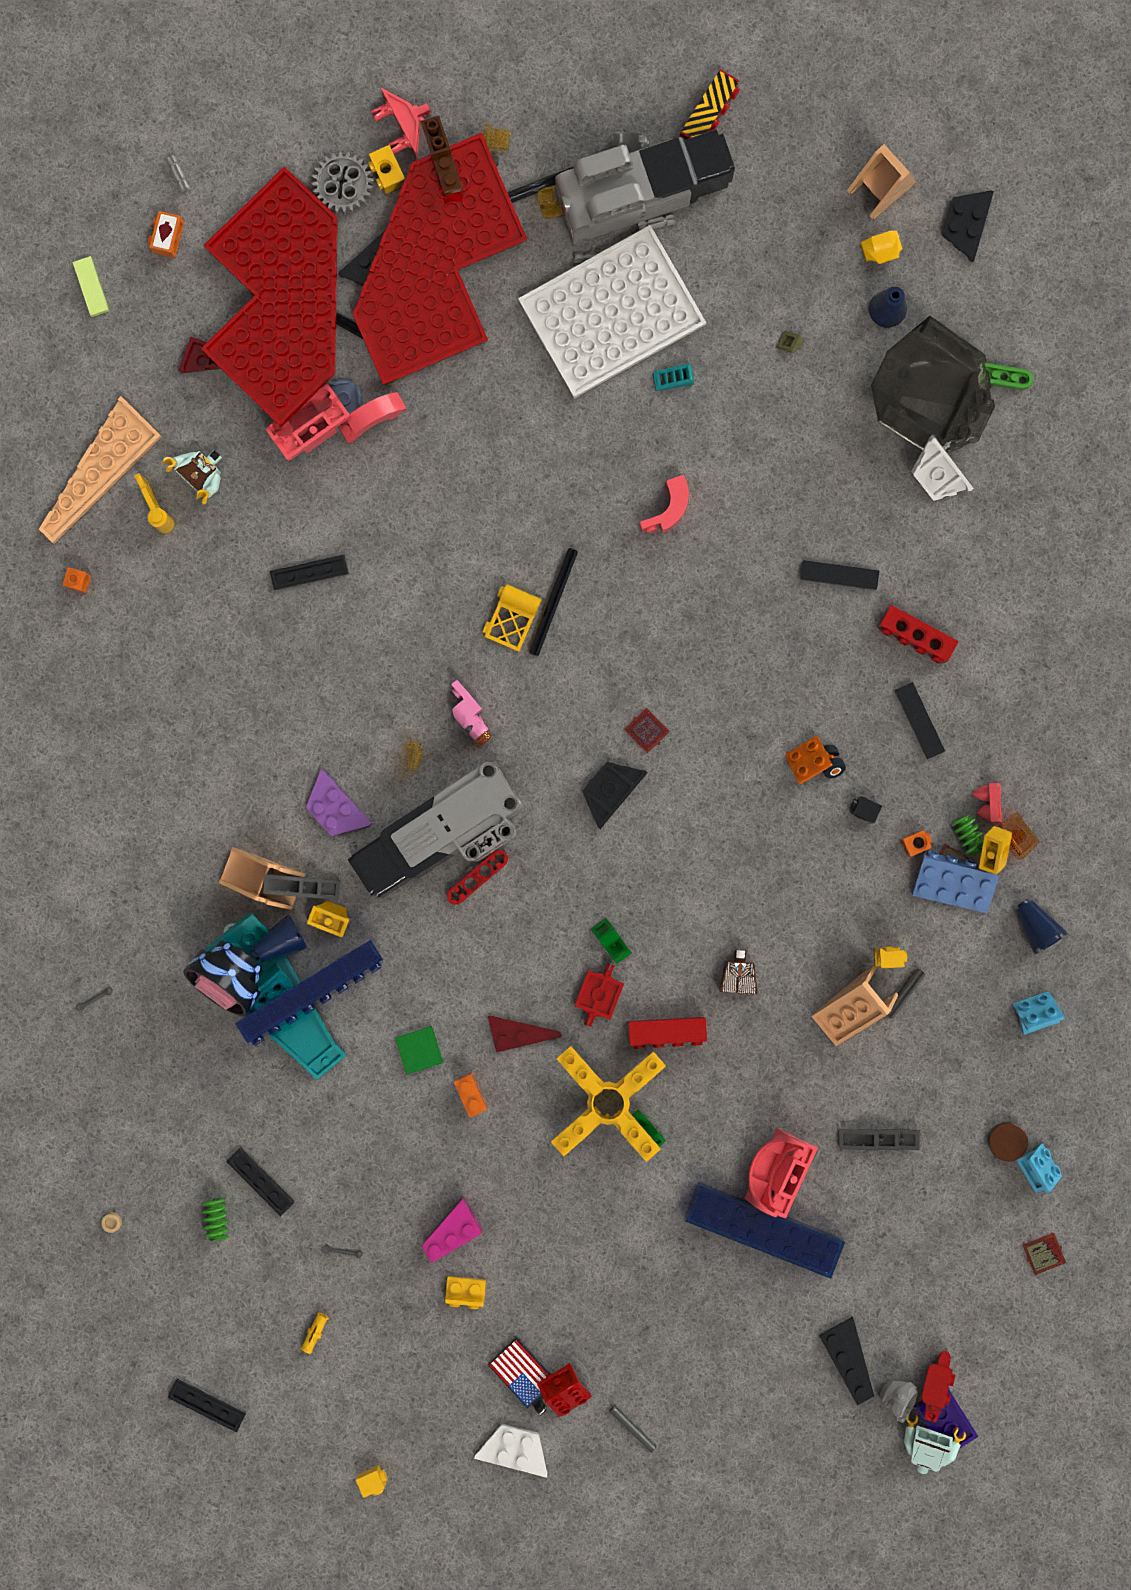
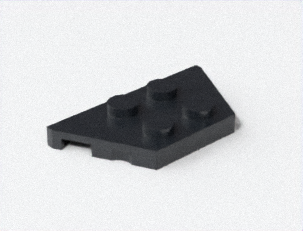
M992 190L953 197L951 200L942 236L951 242L958 251L964 253L971 262H974L994 193Z
M384 232L346 265L338 275L364 285Z
M606 762L582 792L599 829L605 825L646 776V771Z

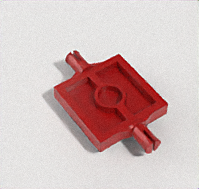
M607 963L604 973L587 971L574 1005L588 1013L585 1025L588 1024V1026L592 1027L595 1016L611 1020L624 983L616 981L611 977L615 965L611 964L610 967V963Z

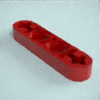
M502 850L493 852L448 891V901L454 905L462 903L507 864V853ZM496 854H503L505 856L503 858L504 863L498 862L494 865L497 867L494 871L492 865L487 863V861L491 859V862H494ZM485 865L491 870L487 877H483L479 871ZM468 878H473L476 881V886L473 889H468L465 886V881ZM461 884L468 894L465 896L463 892L459 895V901L456 899L452 900L451 897L453 895L451 893L453 891L455 893L460 891L461 889L458 886Z

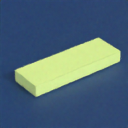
M92 257L73 262L90 316L94 317L109 312Z

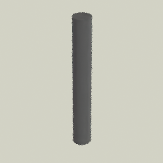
M616 1406L610 1409L609 1412L651 1453L656 1449V1446Z

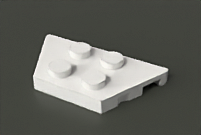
M933 435L930 436L911 471L929 496L935 501L945 496L957 495L959 491L973 490L974 488Z
M501 1423L482 1448L476 1452L474 1457L477 1460L547 1478L540 1435L537 1432Z

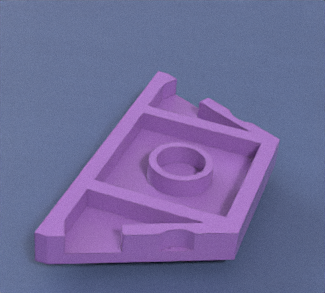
M322 769L306 809L331 836L370 826L372 823Z

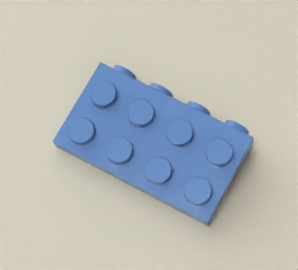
M933 850L923 851L912 896L988 913L1000 875L999 873L995 875L979 869V864L974 860L966 859L964 861L953 855H939L938 852Z

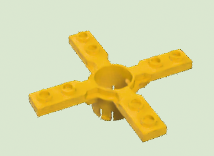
M572 1046L568 1047L556 1058L589 1095L587 1100L588 1109L551 1140V1143L563 1157L586 1138L600 1123L606 1125L614 1124L646 1162L661 1150L658 1144L628 1111L630 1106L629 1098L666 1067L654 1051L617 1083L610 1081L603 1083ZM603 1089H614L623 1097V1107L613 1116H609L608 1113L602 1116L601 1111L596 1106H593L594 1097L602 1092Z

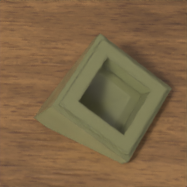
M784 331L776 348L794 353L803 345L804 339L801 335Z

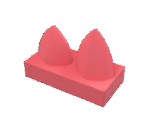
M989 783V785L976 789L972 793L974 797L990 802V804L982 806L977 811V815L987 821L1002 822L1001 784Z

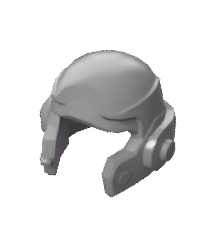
M615 132L608 138L610 148L626 145L629 153L649 147L647 137L640 133Z
M890 1380L882 1387L879 1398L885 1408L888 1409L893 1406L891 1410L896 1422L903 1423L916 1402L918 1391L911 1382Z

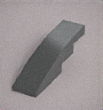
M265 874L263 894L338 900L340 880Z
M839 1129V1149L873 1151L920 1150V1130Z

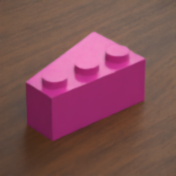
M464 1196L422 1244V1248L431 1263L482 1234L483 1229Z

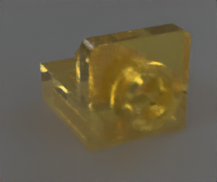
M488 124L487 131L484 130L483 132L488 148L509 151L511 130L492 129V125Z
M555 185L539 190V204L544 219L562 215Z
M410 741V744H404V748L414 751L408 757V769L418 772L424 749L420 748L421 744Z

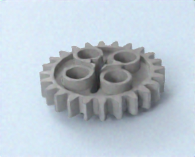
M340 151L339 157L332 153V159L325 156L326 163L320 161L321 169L315 168V172L318 175H312L313 180L316 181L312 183L313 188H316L313 190L314 195H318L317 198L326 207L328 206L331 211L335 208L336 214L343 210L344 215H346L348 209L353 214L354 207L361 210L360 203L366 205L365 198L371 199L369 192L373 191L371 185L374 184V181L370 178L373 175L371 171H368V164L363 165V159L357 161L358 157L356 154L351 158L349 152H347L346 156H343ZM347 167V170H346V173H345V176H344V168ZM335 169L340 170V172L337 175L331 174V172ZM353 173L359 174L355 179L350 178V175ZM345 177L346 183H343L342 186V198L338 199L341 193L340 183L343 182V178ZM330 188H336L334 193L327 192ZM350 191L355 192V194L352 197L346 196V194Z

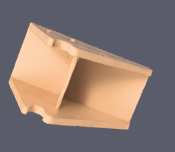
M883 144L874 153L847 191L849 194L853 193L861 185L865 184L881 201L870 214V217L875 219L910 189L916 181L888 147Z
M232 847L219 883L256 901L292 910L296 896L263 894L264 875L304 877L305 873Z
M874 965L869 970L866 969L811 1016L835 1046L888 1015L898 997L897 992H895L891 997L888 996L882 1001L871 988L868 982L876 970Z

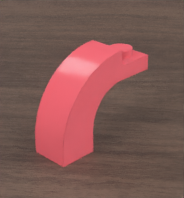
M398 392L378 397L350 414L351 417L341 424L339 429L347 443H352L374 425L396 418L407 408Z
M684 475L666 481L665 485L670 497V505L661 515L641 521L639 524L641 532L651 533L658 530L657 527L660 526L662 533H664L681 520L689 498L688 485Z

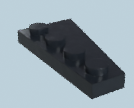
M851 1317L820 1334L819 1337L858 1406L874 1397L854 1318Z

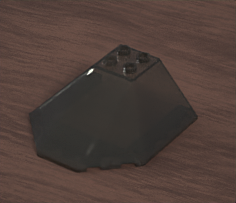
M928 316L887 351L871 384L878 422L922 451L932 435L946 452H952L962 448L964 445L979 441L995 408L994 399H991L990 388H992L989 373H986V355L939 321Z

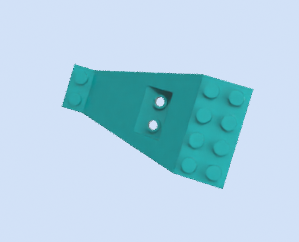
M250 911L204 950L211 952L222 940L230 942L234 947L241 948L245 954L253 957L251 953L253 950L252 945L264 936L269 929ZM286 955L262 963L260 959L258 961L255 960L256 963L261 965L264 973L256 983L261 994L247 1013V1016L318 1080L346 1057V1053L332 1039Z

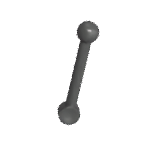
M108 987L104 992L83 1004H77L76 1009L82 1011L85 1006L101 997L111 995L112 989Z
M325 1245L322 1249L324 1253L336 1252L355 1255L357 1258H361L363 1255L360 1250L354 1252L330 1248L328 1245Z

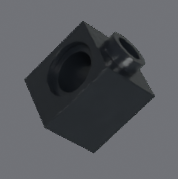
M862 796L854 799L850 806L852 815L871 824L875 823L882 808V805Z

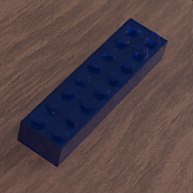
M369 940L235 1024L247 1044L257 1046L265 1041L263 1037L268 1034L273 1036L282 1030L281 1026L284 1024L291 1025L299 1020L297 1016L304 1013L307 1015L315 1010L314 1006L321 1002L323 1005L332 999L331 995L338 992V994L346 991L350 983L354 982L357 984L365 979V974L371 971L373 974L380 970L383 959L372 941Z
M701 1182L697 1183L684 1217L685 1221L830 1279L833 1276L845 1244L841 1237L790 1217H786V1219L778 1215L773 1217L757 1209L744 1199Z

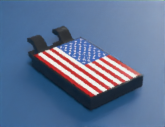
M516 1337L488 1363V1366L526 1408L532 1405L541 1416L547 1407L541 1401L543 1397L537 1383L551 1374Z

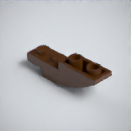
M435 116L421 121L444 195L447 196L463 191L440 117Z

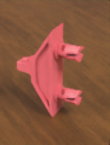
M381 88L385 104L371 110L372 116L378 122V120L390 114L393 115L403 136L388 143V145H390L394 155L409 147L417 159L420 124L425 117L431 114L428 104L426 103L419 107L417 105L412 106L411 103Z

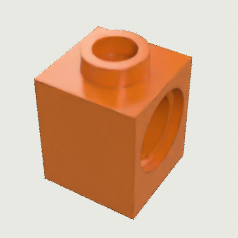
M67 567L62 586L74 591L87 593L91 575L87 572Z
M924 830L900 839L907 857L932 848L930 845L932 839L929 833H925ZM916 837L922 841V845L919 848L913 845V840Z

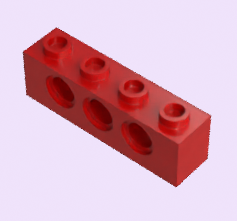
M893 605L887 608L878 625L882 634L888 637L891 635L897 637L899 643L905 646L910 644L915 647L914 651L922 655L926 653L932 656L931 660L938 664L949 661L959 642ZM897 622H901L904 625V631L901 632L896 629ZM914 631L921 634L920 641L913 638ZM931 640L938 643L937 650H933L930 647Z

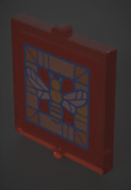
M647 708L639 716L634 717L633 721L624 729L646 753L650 752L657 744L659 745L660 741L670 732Z

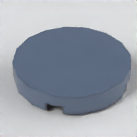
M338 380L330 385L349 414L361 407L362 394L357 385L349 380Z

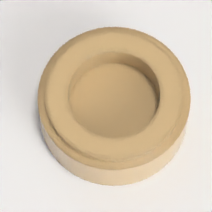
M108 1213L102 1219V1228L108 1233L116 1232L122 1225L121 1217L117 1213Z

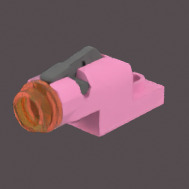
M456 680L451 684L454 688L452 692L458 699L462 697L463 700L452 709L455 718L454 725L471 740H474L476 744L479 743L482 746L492 737L490 729L486 727L481 716L478 717V714L483 709L461 683Z

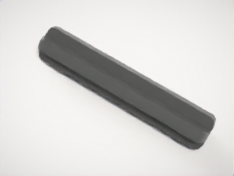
M917 968L899 991L898 997L887 1015L889 1018L893 1019L924 978L925 973Z

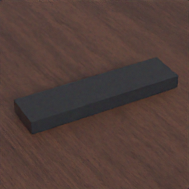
M345 555L273 570L270 571L274 590L347 575L349 572Z
M804 560L801 580L877 590L880 571Z
M909 683L894 690L926 759L945 752L914 683Z
M241 1147L226 1161L280 1217L294 1204L295 1201Z
M179 1379L176 1380L168 1396L169 1399L236 1433L246 1413Z

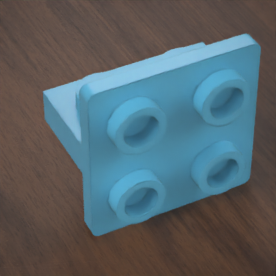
M1049 992L1013 1003V1008L1019 1016L1020 1027L1024 1035L1060 1023V1020L1064 1019L1063 1013Z
M1043 1143L1038 1144L1035 1150L1025 1153L1016 1160L1035 1193L1043 1190L1046 1193L1051 1192L1062 1177L1060 1168L1055 1165L1050 1151L1045 1148Z

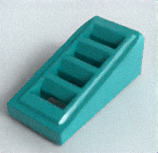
M691 363L653 372L656 391L694 384ZM683 371H686L687 379L685 380L683 377ZM677 372L680 381H676L675 373ZM667 374H671L672 383L668 382ZM659 375H663V378H664V384H663V385H661L660 376H659Z

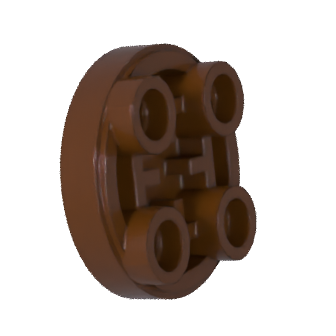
M1003 1122L996 1125L987 1138L992 1154L1006 1162L1016 1161L1021 1158L1028 1147V1138L1025 1131L1012 1122Z

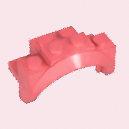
M327 384L318 389V392L282 427L273 421L265 430L289 462L301 452L305 451L307 454L338 432L336 427L351 416Z
M776 1128L772 1139L759 1149L752 1160L749 1170V1189L745 1199L757 1209L773 1217L778 1215L786 1219L818 1147L797 1138L789 1132Z

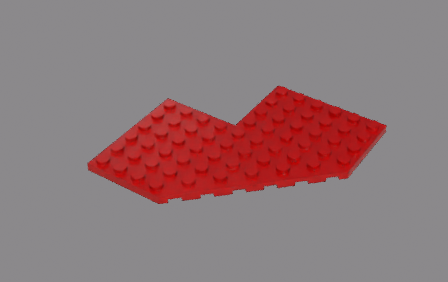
M482 133L450 146L463 191L447 196L444 195L431 154L413 161L404 180L388 226L383 234L379 249L374 257L370 272L353 311V317L383 386L488 341L458 270L526 242L527 237Z
M285 167L203 245L254 297L201 348L280 427L336 374L338 218Z

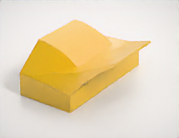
M897 231L884 232L860 243L866 262L871 260L878 264L899 258V253L902 250Z
M326 900L320 905L313 906L306 924L343 938L350 919L347 917L345 907Z

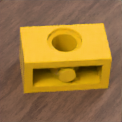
M390 145L369 154L370 161L368 165L372 173L376 172L378 176L376 182L379 189H384L385 193L388 194L401 188L405 178ZM384 168L391 169L388 173L381 172Z
M994 826L984 836L979 869L997 875L1006 866L1012 832Z

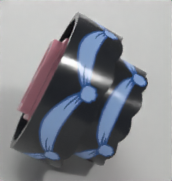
M221 940L211 952H206L203 949L200 950L183 970L186 979L209 1000L235 1015L246 1016L261 994L256 983L264 971L261 965L256 963L252 956L245 954L241 948L234 947L230 942Z

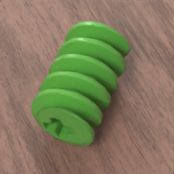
M968 814L954 821L951 827L958 826L954 833H961L958 840H965L961 847H968L965 854L975 856L982 852L984 838H979L982 835V831H975L979 825H972L975 818H968L970 816Z
M226 1198L209 1199L201 1204V1206L207 1207L206 1210L202 1211V1214L208 1215V1217L202 1219V1221L208 1222V1225L204 1226L203 1229L209 1230L203 1237H207L211 1241L229 1238L227 1234H224L228 1231V1228L224 1226L228 1223V1220L223 1218L227 1216V1212L222 1211L227 1206L221 1203Z

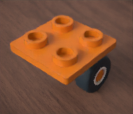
M814 736L785 754L799 784H803L821 772L827 778H836L843 774L846 769L844 761L841 758H835V756L839 755L836 746H823L818 736Z

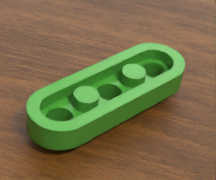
M983 363L975 371L977 381L983 384L1025 390L1033 382L1032 373L1020 368ZM982 371H986L988 376L983 377ZM1004 374L1006 376V380H1002L1000 378V375ZM1019 378H1024L1025 383H1020Z

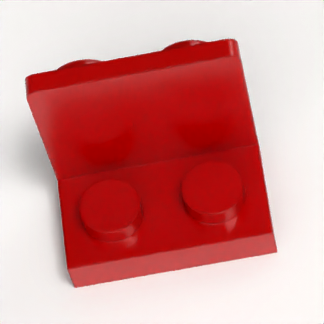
M570 1363L537 1383L545 1403L559 1417L567 1415L572 1409L578 1405L585 1404L592 1397L591 1393L579 1381Z

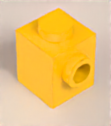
M379 1465L357 1474L356 1482L363 1498L369 1495L376 1496L384 1491L383 1489H385L386 1481H388L385 1470H381Z

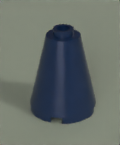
M891 287L878 292L871 299L869 305L870 316L878 326L884 328L899 325L905 318L907 305L905 294L901 288Z
M1026 899L1017 905L1019 907L1017 914L1035 955L1039 953L1037 949L1045 950L1062 939L1061 934L1064 936L1068 934L1062 926L1033 900L1029 902Z
M287 915L252 945L253 950L251 953L256 961L260 959L262 963L302 951L307 946L293 920Z

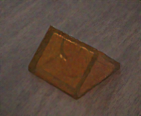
M1015 812L996 826L1012 832L1009 851L1016 860L1024 859L1040 843L1018 812Z

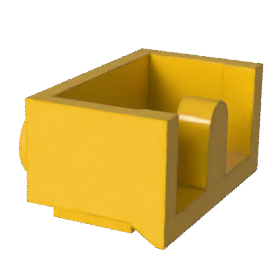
M874 947L875 966H880L881 968L905 967L904 963L907 962V952L900 950V947Z

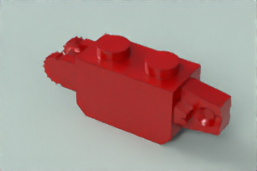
M947 1351L940 1353L937 1365L932 1364L928 1366L921 1399L926 1403L925 1419L932 1422H937L941 1409H944L945 1405H949L951 1394L948 1393L949 1385L953 1386L955 1374H952L953 1369H949L951 1356Z

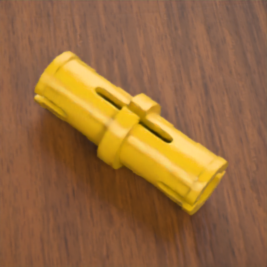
M317 1313L312 1326L307 1330L308 1334L300 1348L302 1351L308 1354L312 1353L317 1340L322 1336L321 1332L329 1319L328 1316L323 1313Z

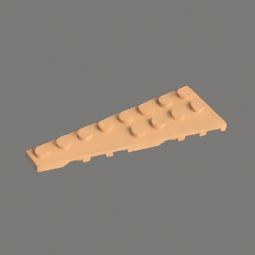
M121 396L118 398L114 409L110 411L105 424L99 429L94 442L90 444L79 462L74 475L68 480L63 493H60L52 511L48 513L39 528L53 544L162 437Z

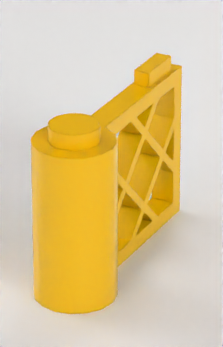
M140 473L134 475L151 510L148 513V522L161 533L171 532L174 528V520L160 508L148 481Z
M506 584L505 587L501 586L497 596L500 597L495 613L491 622H486L482 632L486 633L484 637L520 652L542 599ZM501 607L509 610L511 618L501 621L499 616ZM520 616L529 618L527 625L519 629L515 618ZM513 620L516 630L506 634L502 623ZM500 625L504 635L498 638L490 635L492 628ZM518 632L520 637L518 646L510 644L507 636Z

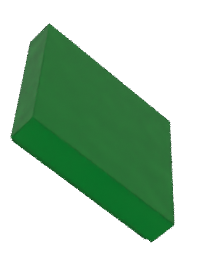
M432 1026L395 1037L406 1075L444 1063Z

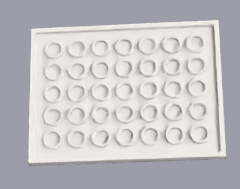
M651 225L518 298L521 307L573 398L582 395L706 325L705 319Z

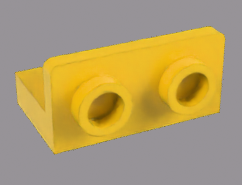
M448 1276L445 1303L449 1304L450 1307H460V1305H468L470 1309L483 1307L486 1280Z

